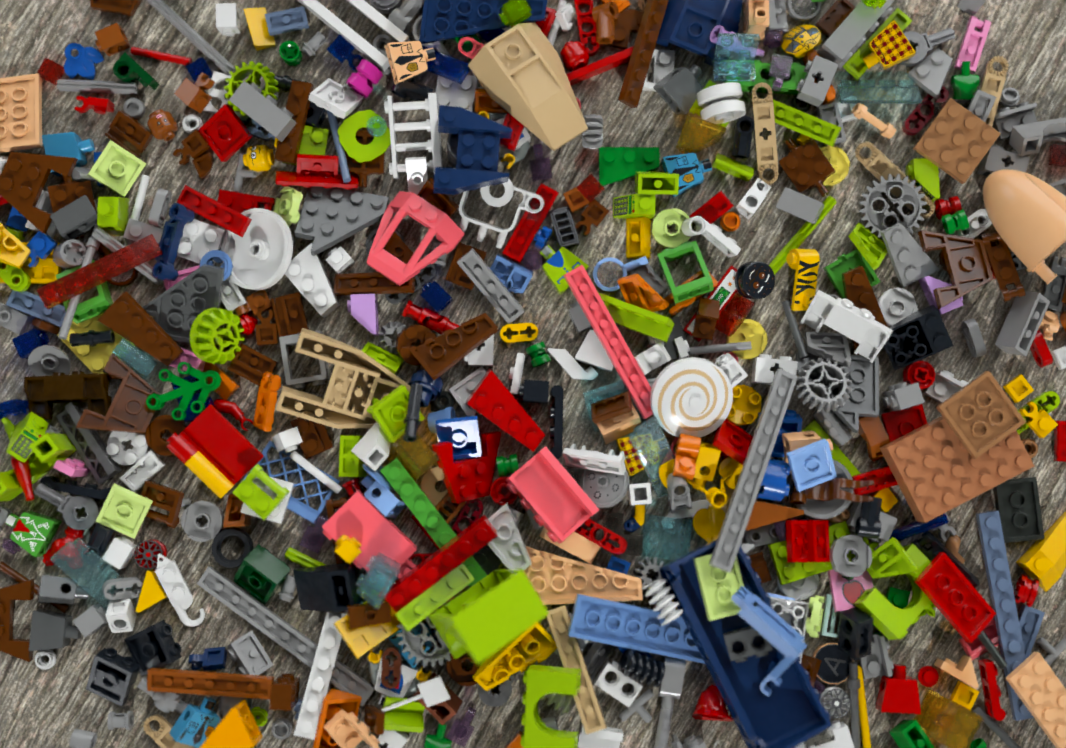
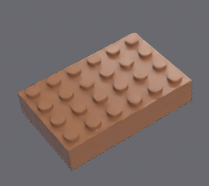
M943 416L880 447L917 522L924 523L1034 467L1016 430L981 456L973 459Z

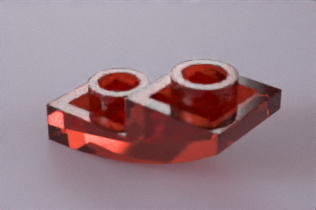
M735 293L727 310L721 311L719 319L716 321L715 329L731 337L748 316L755 303Z

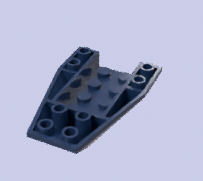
M669 0L656 43L667 47L669 43L706 57L704 63L723 70L731 50L723 48L719 43L711 42L710 34L717 25L723 26L728 32L733 31L738 34L743 0Z

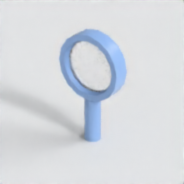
M646 256L623 264L617 258H603L594 267L593 279L600 289L608 292L616 291L620 288L617 282L620 278L626 277L628 271L649 262Z

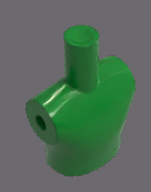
M962 61L961 74L951 77L950 84L954 93L953 99H972L979 86V75L970 74L971 61Z
M439 722L436 735L427 734L424 748H451L452 740L444 737L446 723L441 725Z

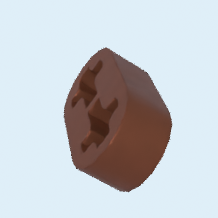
M396 647L387 648L382 655L381 681L386 688L390 689L398 686L401 681L402 654ZM391 651L398 657L394 659L393 666H390V659L386 658V655H389ZM390 669H393V676L397 677L392 684L386 679L390 674Z

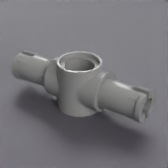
M144 677L137 686L152 696L153 704L163 712L175 711L181 715L187 705H189L182 700L181 693L147 691V677Z

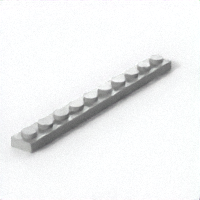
M777 369L709 562L710 566L731 573L798 376L784 370Z
M209 566L196 583L312 668L318 647L315 642L213 567ZM336 659L330 682L341 691L361 696L360 705L363 706L374 691L375 686Z

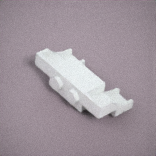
M820 290L816 293L800 322L802 325L804 323L815 329L817 333L822 325L825 324L856 341L859 345L854 353L868 358L871 363H873L893 331L874 320L875 317L872 316L870 311L863 308L859 309L848 299H841L839 297L835 299Z

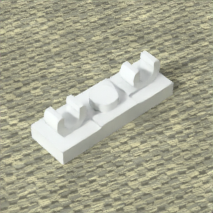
M572 444L570 448H565L563 451L566 466L619 475L625 474L624 451H621L619 456H615L612 449L608 454H604L598 451H588L585 445L582 446L581 450H577L576 444Z

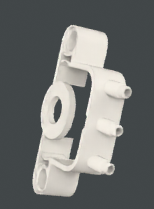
M508 179V182L502 183L505 193L500 198H495L490 194V186L481 187L480 189L483 200L495 207L506 205L513 197L514 190L523 194V200L517 208L510 228H501L468 216L465 213L464 206L469 191L463 192L459 204V213L462 217L459 228L465 232L469 222L480 225L477 237L479 242H483L488 228L498 231L496 248L499 249L505 243L508 232L515 228L521 210L538 213L543 209L545 203L542 196L513 186L510 179ZM532 198L539 199L540 207L538 209L530 207L529 203Z

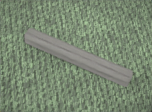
M57 80V89L59 91L116 94L138 93V85L135 82Z
M100 227L94 230L92 236L156 285L162 282L161 279L153 277L152 266Z

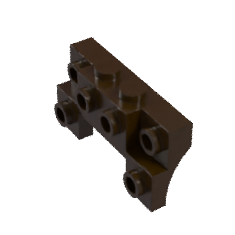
M73 371L72 375H65L63 372H53L52 376L24 377V391L28 400L29 413L32 411L44 420H52L53 403L87 402L88 410L106 416L112 402V397L108 396L109 375L104 373L85 374L82 371Z

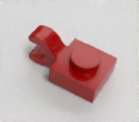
M76 97L78 101L83 102L82 107H75V110L79 113H85L89 109H93L98 114L114 112L115 104L109 99Z

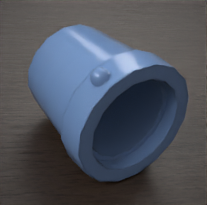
M446 407L445 409L428 414V427L431 433H437L436 420L456 418L453 407Z

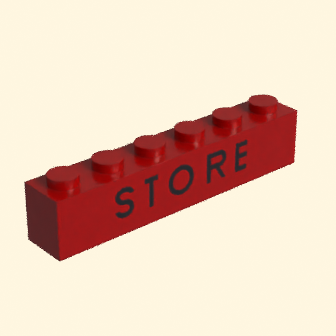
M483 515L387 588L383 597L397 613L497 537V530L487 517Z

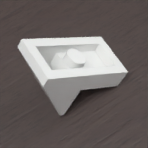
M662 342L634 356L644 375L671 360Z

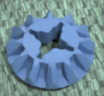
M220 250L207 252L200 261V267L204 264L214 266L213 260L217 263H223L220 267L225 268L223 281H226L234 267L231 258Z

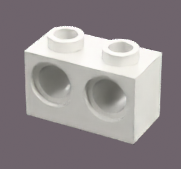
M606 660L593 680L594 684L627 707H630L643 687L638 680V676L632 679L631 672L628 676H624V671H619L618 662L613 660L611 663ZM609 671L616 673V677L612 681L605 679V674ZM626 683L633 684L632 691L624 692L622 690L623 685Z

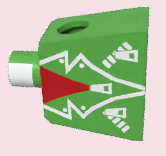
M25 511L20 517L11 513L6 519L5 524L14 528L10 535L11 540L32 556L41 557L46 553L62 521L33 511Z

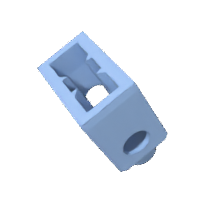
M369 475L362 480L361 485L367 490L364 496L385 517L395 519L407 506L395 491L391 492L385 489Z

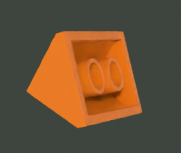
M331 688L323 699L313 748H340L323 726L341 709L348 714L352 712L358 717L361 696Z

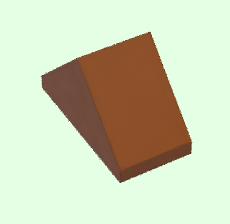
M234 494L228 495L223 527L251 525V515L241 513L243 501Z

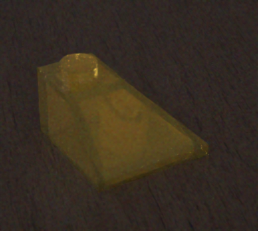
M687 115L675 148L679 149V152L683 154L698 153L720 142L726 127Z

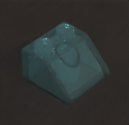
M378 552L376 557L372 555L366 565L369 568L365 575L361 574L355 584L358 586L357 593L378 609L398 576L401 564Z

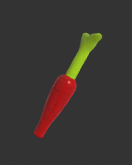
M3 417L4 429L10 441L16 425H13L7 417ZM12 456L10 462L24 492L26 501L34 500L29 460L27 459L23 463Z

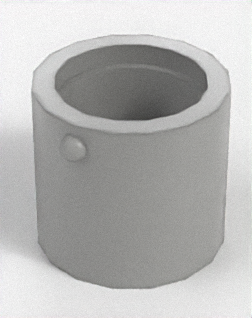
M67 240L54 248L53 262L64 269L76 267L83 263L87 251L86 247L78 240Z

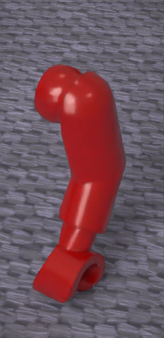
M216 399L213 402V407L221 413L231 414L235 420L241 423L243 430L249 431L243 427V423L249 421L253 424V421L245 418L244 413L236 403L223 399Z

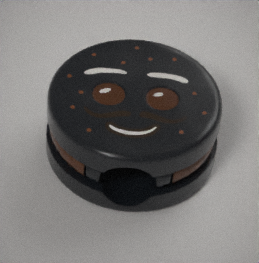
M746 262L738 268L735 274V287L738 293L747 299H763L772 292L775 285L774 272L764 262Z

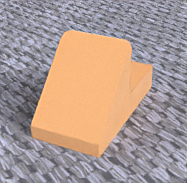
M963 655L958 664L948 658L945 661L937 658L934 666L977 690L978 682L971 657Z

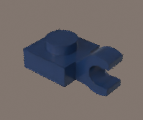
M226 647L207 648L204 650V654L189 655L188 663H192L191 669L199 670L202 667L204 671L225 669Z

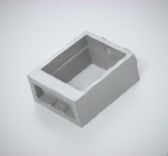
M320 330L314 331V332L323 334V332H321ZM300 334L279 337L287 386H293V389L305 388V384L313 383V386L325 385V381L330 380L328 362L320 359L321 375L293 379L288 346L297 345Z

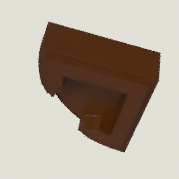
M211 152L192 160L201 179L207 177L213 168L214 160Z
M34 318L32 325L54 334H58L60 330L59 326L39 318Z

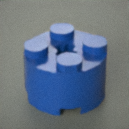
M769 459L756 499L782 501L784 496H788L790 486L789 483H786L787 475L790 474L789 463L783 460Z

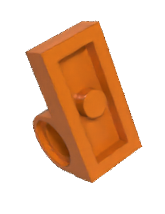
M680 433L676 443L672 476L690 480L694 479L696 459L701 445L700 437Z

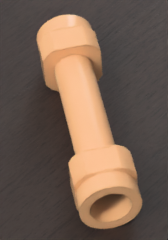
M857 103L852 108L851 113L856 118H863L880 130V134L883 137L890 139L896 133V128L889 122L885 124L867 111L868 107Z

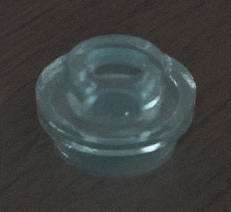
M379 116L371 117L367 122L368 133L374 137H380L385 134L387 130L386 121ZM379 123L381 126L379 129H375L373 124Z

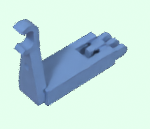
M740 587L731 597L732 601L741 608L737 614L785 656L760 684L761 692L766 696H770L772 689L767 686L768 681H773L775 685H780L782 683L780 675L795 661L807 645L802 641L804 637L758 596L753 595L745 587Z

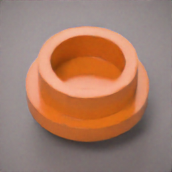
M726 212L720 219L721 227L727 232L737 230L741 223L740 217L735 212Z

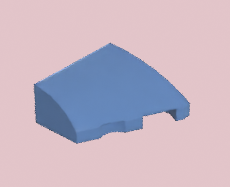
M497 254L490 268L508 291L514 293H524L533 276V271L500 254Z

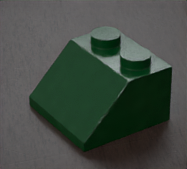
M258 544L243 560L233 581L266 605L286 579L291 568L285 562L272 555L268 549Z

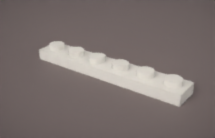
M326 613L294 732L296 736L315 739L323 699L328 692L342 639L334 623L347 615L345 613Z

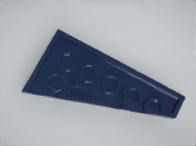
M424 0L419 41L421 44L513 27L519 23L544 21L547 0Z

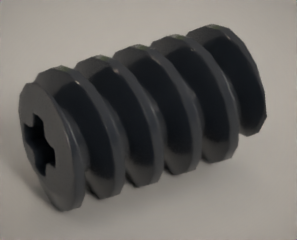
M631 649L625 650L620 658L618 669L619 671L624 669V676H628L631 672L632 679L638 676L639 682H643L646 678L647 685H650L652 681L655 688L660 685L665 674V665L662 661H656L651 657L648 658L647 655H641L639 652H633Z

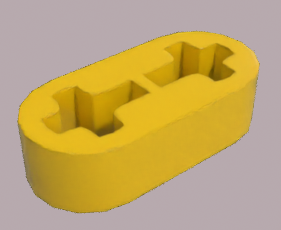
M533 323L508 324L502 327L500 336L506 343L531 342L537 338L538 328ZM527 327H531V330H535V333L532 334L531 338H528L527 334H520V331H526ZM510 328L511 332H518V335H512V339H508L507 336H503V333H506L507 329Z

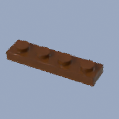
M292 80L286 109L294 115L292 119L297 124L282 142L278 140L274 158L277 161L297 163V154H299L310 105L308 99L314 87L312 83Z
M379 272L335 274L334 294L336 296L415 292V276L399 286Z

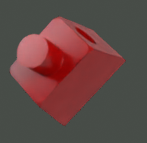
M893 664V676L883 675L881 677L876 709L881 712L921 714L917 680L906 676V665Z

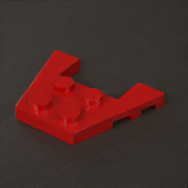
M494 431L481 434L482 456L453 462L452 442L446 441L432 444L433 452L437 453L439 459L437 461L439 468H442L445 476L444 482L451 502L461 503L489 496L501 432Z

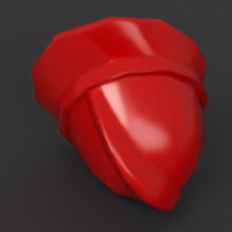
M708 686L700 694L692 717L695 720L732 722L733 718L728 714V709L717 686Z

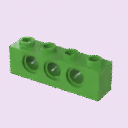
M733 58L727 60L724 65L723 83L736 82L741 84L742 91L751 92L756 84L764 82L770 85L774 94L797 95L799 91L796 90L800 79H804L806 72H803L805 66H802L801 63H790L787 65L779 61L762 63L760 60H751L750 62H745L741 59ZM740 72H747L749 78L742 77ZM760 73L768 74L769 79H763ZM780 75H787L789 77V81H784ZM759 87L756 92L767 93V90L764 87Z

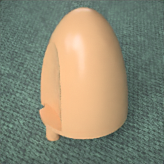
M1009 169L997 170L986 178L983 185V201L988 217L1004 242L1027 267L1026 270L1029 273L1035 271L1048 285L1058 275L1044 263L1045 259L1066 242V196L1046 182L1026 172Z

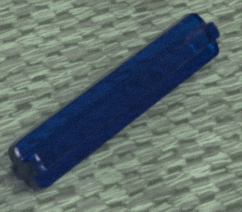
M944 513L926 523H911L893 530L889 539L895 537L900 541L947 524L948 518Z

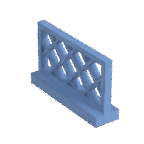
M269 440L262 452L264 457L257 464L261 467L267 465L269 477L285 476L287 482H289L288 474L299 472L301 483L294 484V487L302 486L305 497L296 499L292 497L291 493L287 509L315 525L326 506V500H330L334 491L330 489L321 492L317 478L304 482L301 471L305 469L303 467L300 468L298 463V469L286 472L284 461L291 459L289 457L291 452L281 451L279 452L280 459L268 461L267 453L271 447L276 449L275 444ZM281 462L284 472L272 475L270 464ZM320 470L339 485V480ZM317 482L319 493L307 496L305 485ZM320 496L321 505L318 510L311 508L308 499Z

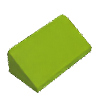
M717 153L712 164L714 168L747 182L750 181L754 174L753 167L720 153Z

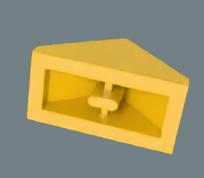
M155 569L146 572L136 612L147 610L168 597L155 573Z

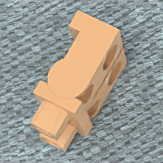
M769 0L743 1V40L764 39L766 27H769Z

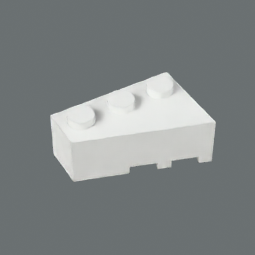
M311 243L291 260L285 275L316 311L325 318L340 304L334 294L333 287L319 254L311 255L313 245Z

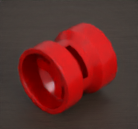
M957 196L949 197L948 200L939 199L934 202L935 214L939 220L942 219L943 215H953L956 211L962 210L960 199Z

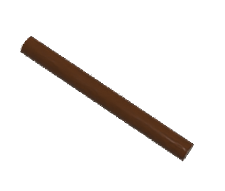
M0 562V571L18 583L29 580L4 562ZM34 583V593L39 596L40 586ZM50 603L63 613H66L70 608L67 604Z

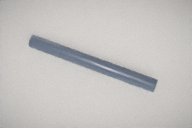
M327 110L344 183H348L351 181L344 148L339 142L337 117Z

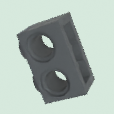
M752 626L723 633L730 660H735L736 663L746 661L748 656L755 654L756 657L768 655V651L772 650L771 643L764 638L762 645L755 646L752 643L753 638L762 635ZM740 641L743 643V648L740 651H734L732 644Z

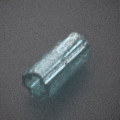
M125 338L112 351L113 354L145 377L150 374L157 364L156 361Z

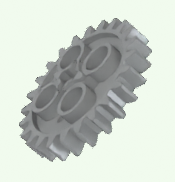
M888 174V180L880 176V183L873 180V188L866 186L869 193L861 194L866 198L865 201H859L861 205H864V208L860 209L859 212L865 213L861 220H868L864 226L866 228L872 226L871 233L877 230V237L880 238L882 236L880 232L889 228L885 225V218L894 216L896 219L895 224H902L908 232L913 234L911 227L919 228L917 220L924 221L920 214L927 212V210L922 209V206L926 205L927 202L921 201L925 193H918L922 187L914 188L915 180L907 183L908 176L900 180V174H897L895 179L892 178L891 174ZM893 187H899L901 190V194L897 198L890 196V190ZM882 192H885L892 203L898 204L896 209L904 218L903 222L900 221L894 211H888L890 206L882 197ZM881 199L884 203L883 208L877 211L874 210L873 202ZM906 203H910L913 206L910 214L902 212V207Z
M428 616L424 620L430 629H435L433 635L442 645L441 648L437 646L432 636L427 637L428 629L422 622L418 623L421 626V633L418 636L413 635L411 630L407 632L402 625H397V628L401 629L402 632L396 634V636L403 639L398 645H405L402 653L409 651L408 660L416 657L414 664H418L422 660L423 667H426L428 661H430L431 667H435L436 661L443 665V658L451 661L449 655L451 652L441 639L433 623L429 621ZM426 641L431 642L433 645V650L430 653L423 651V644Z

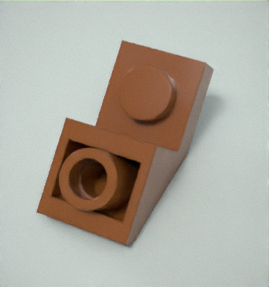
M859 416L858 433L867 442L869 458L872 461L883 458L880 447L890 443V440L879 416L877 418Z

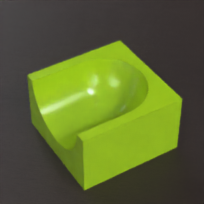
M496 569L431 613L429 618L454 659H458L468 651L474 662L479 664L543 619L549 612L523 569Z

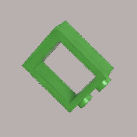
M696 240L684 242L673 249L667 248L657 254L660 267L675 304L714 290L713 281ZM694 253L704 277L676 287L666 263Z
M92 260L87 277L94 276L99 295L78 304L73 318L76 324L104 313L113 304L102 267L95 260ZM82 264L66 269L56 275L66 311L72 296L69 284L77 281Z

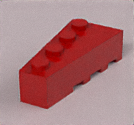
M489 368L465 402L534 452L546 435Z

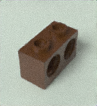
M284 673L271 683L270 710L291 711L296 706L299 700L300 677H294V674Z

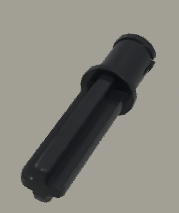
M418 383L411 385L407 416L404 418L405 430L403 440L406 442L416 441L417 428L421 422L419 414L423 385Z

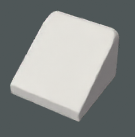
M851 97L837 103L842 123L858 119L851 113L852 108L857 104L855 98Z

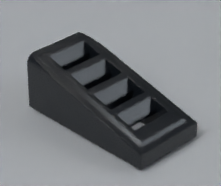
M569 206L549 211L559 249L579 245V238ZM562 213H566L567 215L566 217H562L559 219L555 218V215H559ZM567 220L569 222V224H565L562 226H558L557 224ZM567 228L571 229V231L560 234V230ZM570 235L573 236L572 239H568L565 241L562 240L563 237Z

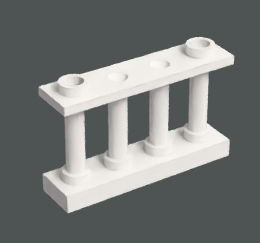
M428 93V99H425V101L394 103L392 96H387L388 101H384L385 114L389 113L392 163H389L390 175H393L394 179H400L399 172H406V164H398V152L420 150L432 152L433 160L427 162V170L435 174V167H443L441 135L438 133L439 106L437 93ZM426 109L430 114V119H426L423 122L395 123V111ZM427 130V132L431 131V140H428V142L397 144L396 132Z

